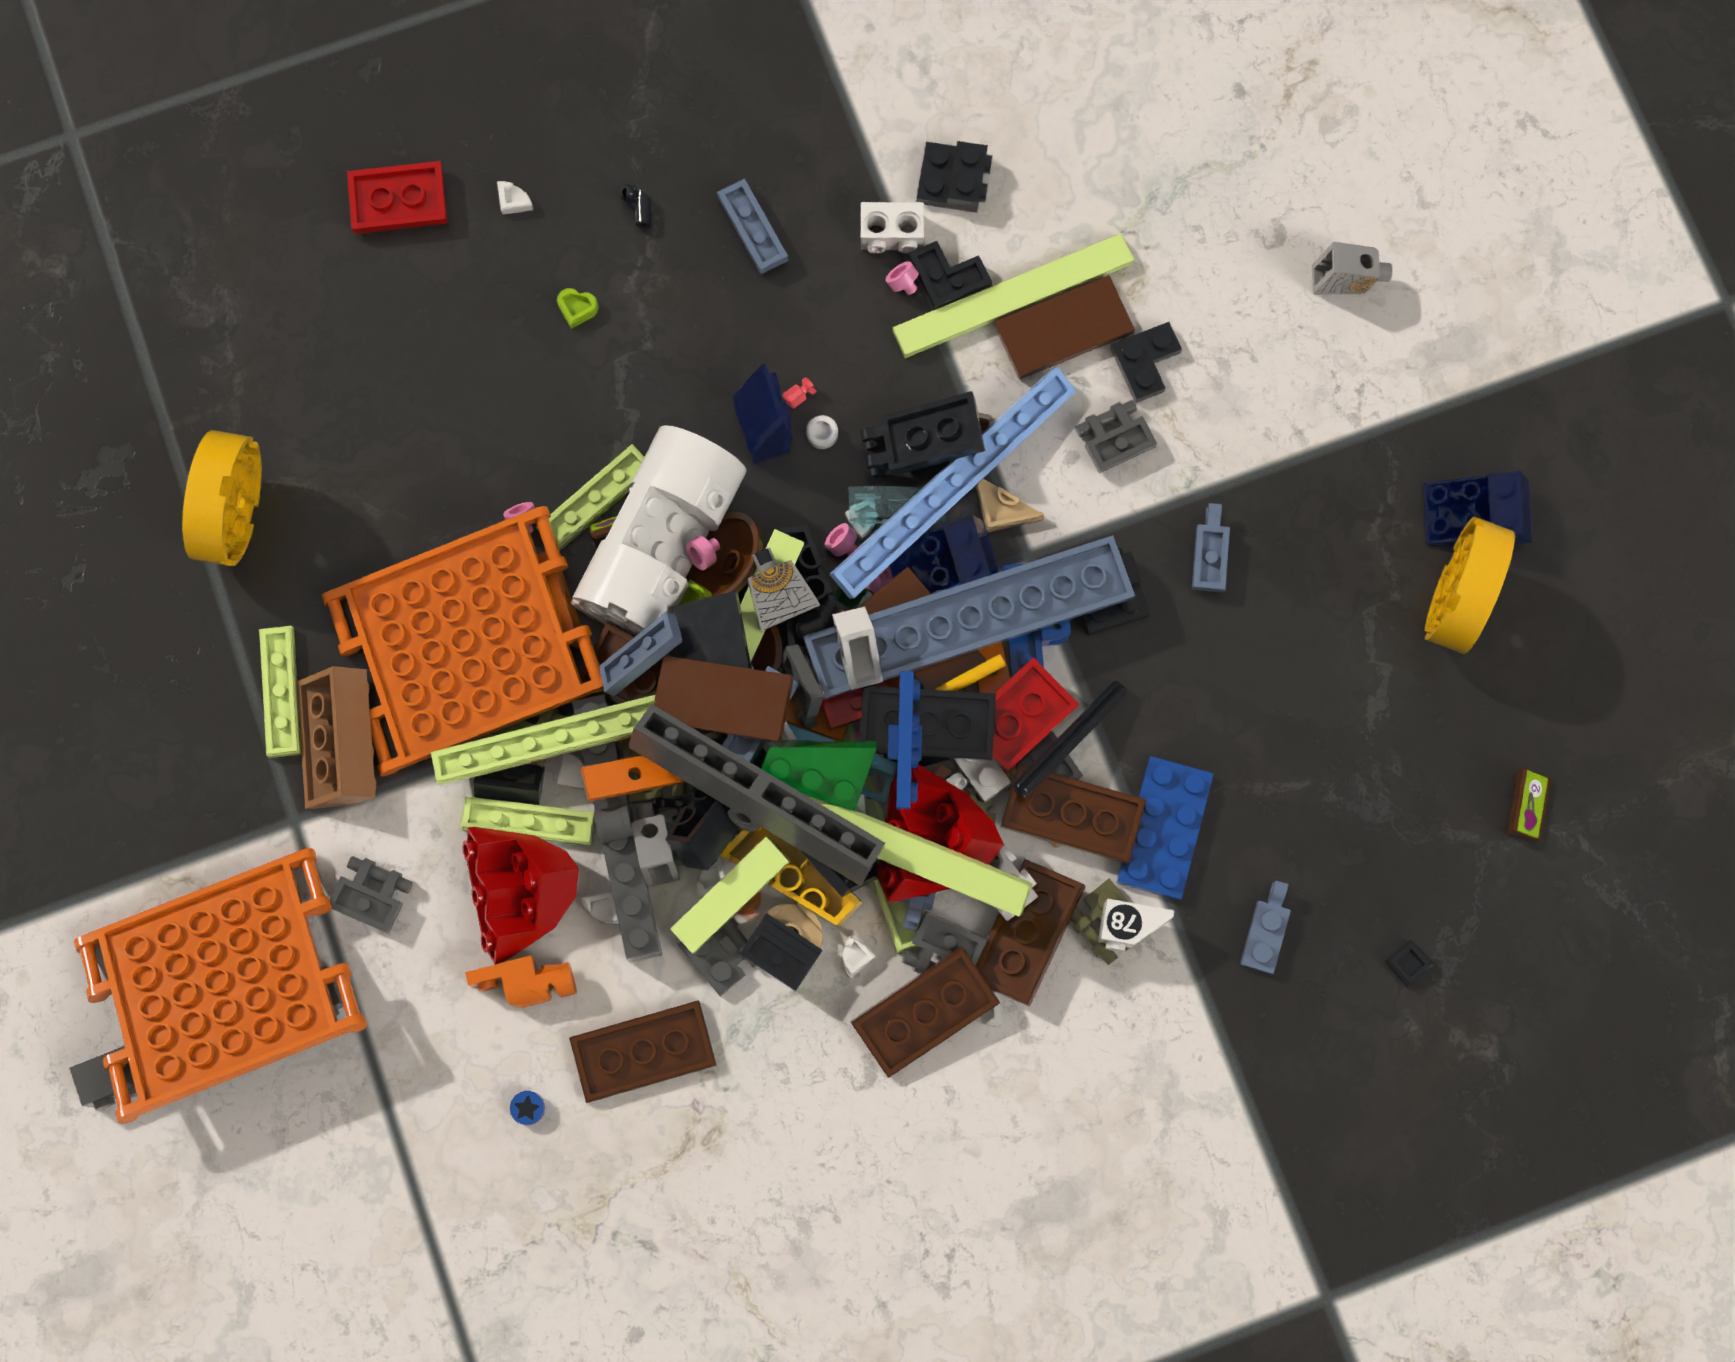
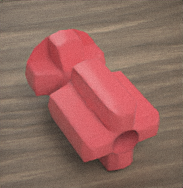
M807 377L801 380L802 387L794 385L783 393L782 397L791 409H795L807 400L805 395L807 392L811 395L817 392Z

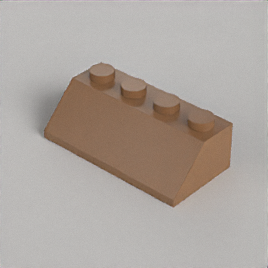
M332 666L297 681L305 809L353 805L376 798V779L373 766L374 748L371 738L368 697L370 687L367 681V669Z

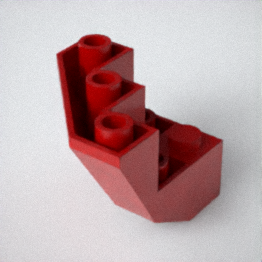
M918 764V768H911V782H918L917 802H910V810H896V774L890 784L885 823L989 865L1004 846V843L993 820L966 792ZM881 859L879 861L877 877L889 902L951 889Z
M468 827L467 841L463 842L462 850L467 861L472 886V901L476 906L481 931V946L483 951L489 954L494 964H499L555 929L576 897L579 868L566 850L535 835L481 827Z

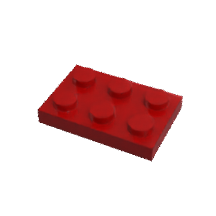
M441 161L347 171L351 227L354 234L448 224Z
M1034 657L995 693L992 758L1008 773L1079 706V703Z

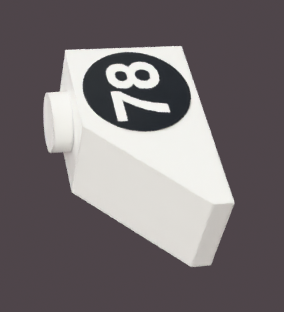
M865 607L833 614L837 642L850 689L853 690L883 682L874 628Z
M1107 899L1104 902L1098 942L1106 943L1105 949L1125 952L1126 947L1132 948L1173 918L1174 910Z

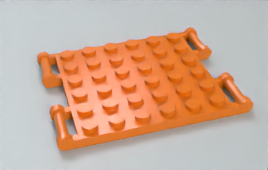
M547 506L534 508L321 595L324 605L329 608L340 641L338 645L340 655L349 656L363 649L381 702L380 706L370 709L371 738L379 760L377 768L380 776L394 774L402 768L432 757L431 752L471 742L590 694L604 691L600 675V665L590 639L592 632L589 625L579 626L564 632L545 577L551 573H558L568 568L566 558L561 556L549 522L551 515ZM533 523L537 524L549 558L548 561L540 563L528 529V525ZM343 599H347L358 632V636L355 638L351 636L341 605ZM574 642L579 644L591 681L583 684L569 644ZM384 717L386 718L398 757L393 759L380 724V720Z
M313 848L294 852L89 932L74 940L76 952L81 954L89 987L86 990L88 1001L98 1003L106 1000L112 994L125 1044L124 1049L103 1058L104 1069L110 1074L118 1107L115 1111L118 1123L126 1124L133 1122L140 1115L347 1033L359 1032L367 1027L365 1016L360 1014L351 985L350 977L352 973L349 964L340 963L323 970L307 917L326 914L332 909L329 897L324 895L315 865L317 856ZM297 867L303 868L312 900L304 903L293 871ZM98 945L101 947L108 980L103 982L101 981L94 952ZM332 982L337 983L347 1016L341 1020H337L327 984ZM127 1063L130 1064L138 1100L132 1103L123 1070Z

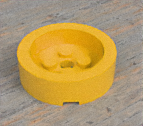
M211 430L204 435L199 443L189 471L183 505V542L185 551L190 559L227 566H235L242 559L253 532L254 524L250 522L254 506L258 507L261 491V453L259 444L253 441V437Z
M1477 517L1469 520L1453 547L1455 552L1449 564L1445 565L1437 584L1426 619L1424 631L1429 633H1426L1425 640L1462 654H1466L1473 647L1490 617L1504 583L1514 549V531Z

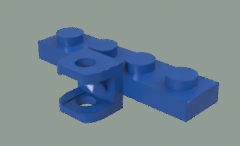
M1023 564L1002 565L1001 572ZM1070 620L1058 623L1061 629H1054L1052 626L1009 639L1008 650L1011 678L1033 657L1044 668L1042 646L1065 643L1071 634Z
M900 671L899 725H889L888 760H898L896 810H910V802H917L918 782H911V768H918V761H921L922 726H919V714H913V700L920 701V680H914L913 671Z

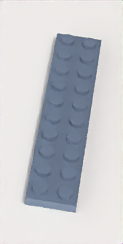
M1112 535L868 616L874 628L882 679L885 681L900 676V671H915L1131 600L1135 597L1114 536ZM835 626L803 636L817 681L822 684L824 689V700L857 690L850 689L837 642Z

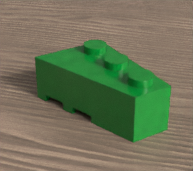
M782 740L781 743L770 741L761 769L803 794L855 811L877 749L876 741L845 742L843 740H834V742Z

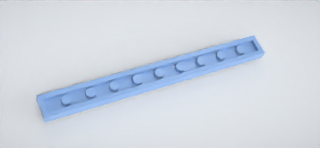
M1058 367L1052 368L982 433L986 451L952 460L829 574L850 599L855 598L1077 391Z

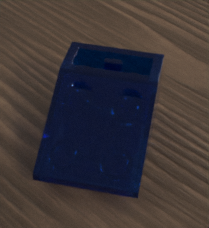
M766 363L761 364L732 396L734 410L753 464L789 453L788 442L793 441L790 423L791 416L786 402H782L781 388L776 373H769Z
M1521 471L1424 483L1427 545L1454 546L1462 530L1473 517L1514 531V545L1532 543L1529 480Z
M974 515L925 532L889 565L893 578L909 567L931 594L999 573L985 523Z

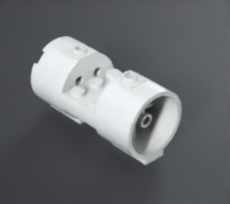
M661 426L630 484L629 494L606 539L600 542L570 604L588 617L596 619L603 624L610 622L634 636L638 635L666 611L673 614L672 606L680 604L689 587L686 576L693 563L687 555L686 543L699 535L706 538L709 531H716L746 474L745 466L722 447L695 433L674 426Z

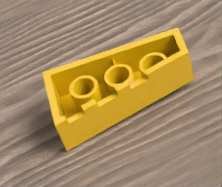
M761 826L756 831H746L743 829L720 854L723 858L737 865L768 836L791 861L767 884L837 926H841L863 904L853 892L841 897L798 848Z

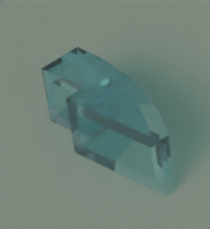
M900 486L848 487L850 525L882 523L883 525L922 488ZM946 514L934 524L946 523Z

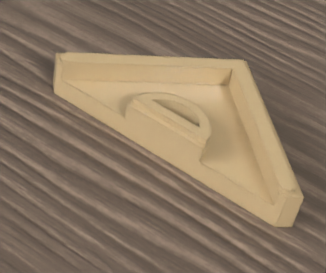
M985 479L980 480L975 485L986 533L1044 521L1043 512H1038L1003 488H998Z

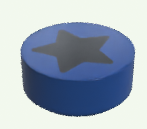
M522 1091L512 1099L510 1113L517 1123L533 1125L542 1119L545 1113V1103L539 1094L532 1091Z

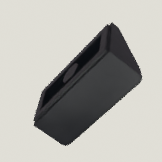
M523 764L476 776L473 782L474 797L539 805L545 766Z

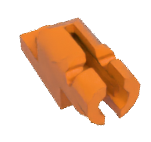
M530 955L465 972L468 986L472 988L478 987L479 992L498 988V982L502 981L507 1003L519 1008L551 1001L552 996L550 993L553 986L561 998L577 994L576 983L569 962L541 965V969H538L536 959Z

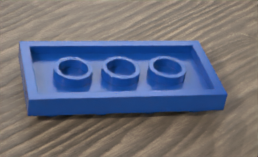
M1152 756L1149 757L1139 793V798L1146 799L1129 864L1121 862L1116 881L1117 884L1178 901L1182 899L1214 773Z

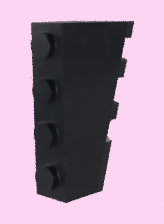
M808 525L775 528L782 533L805 542L795 563L796 568L815 595L820 606L825 599H830L836 603L831 584L825 575L822 561ZM820 606L782 622L785 648L798 644L803 655L809 658L804 640L799 639L795 634V624L800 617L817 611ZM839 608L837 609V611L835 612V614L841 613V611L839 610ZM833 617L825 629L834 626Z
M763 748L753 763L760 769L766 754ZM693 786L689 794L692 798L690 805L681 809L665 840L685 867L709 870L716 863L719 855L729 842L735 838L740 827L729 818L728 811L730 808Z

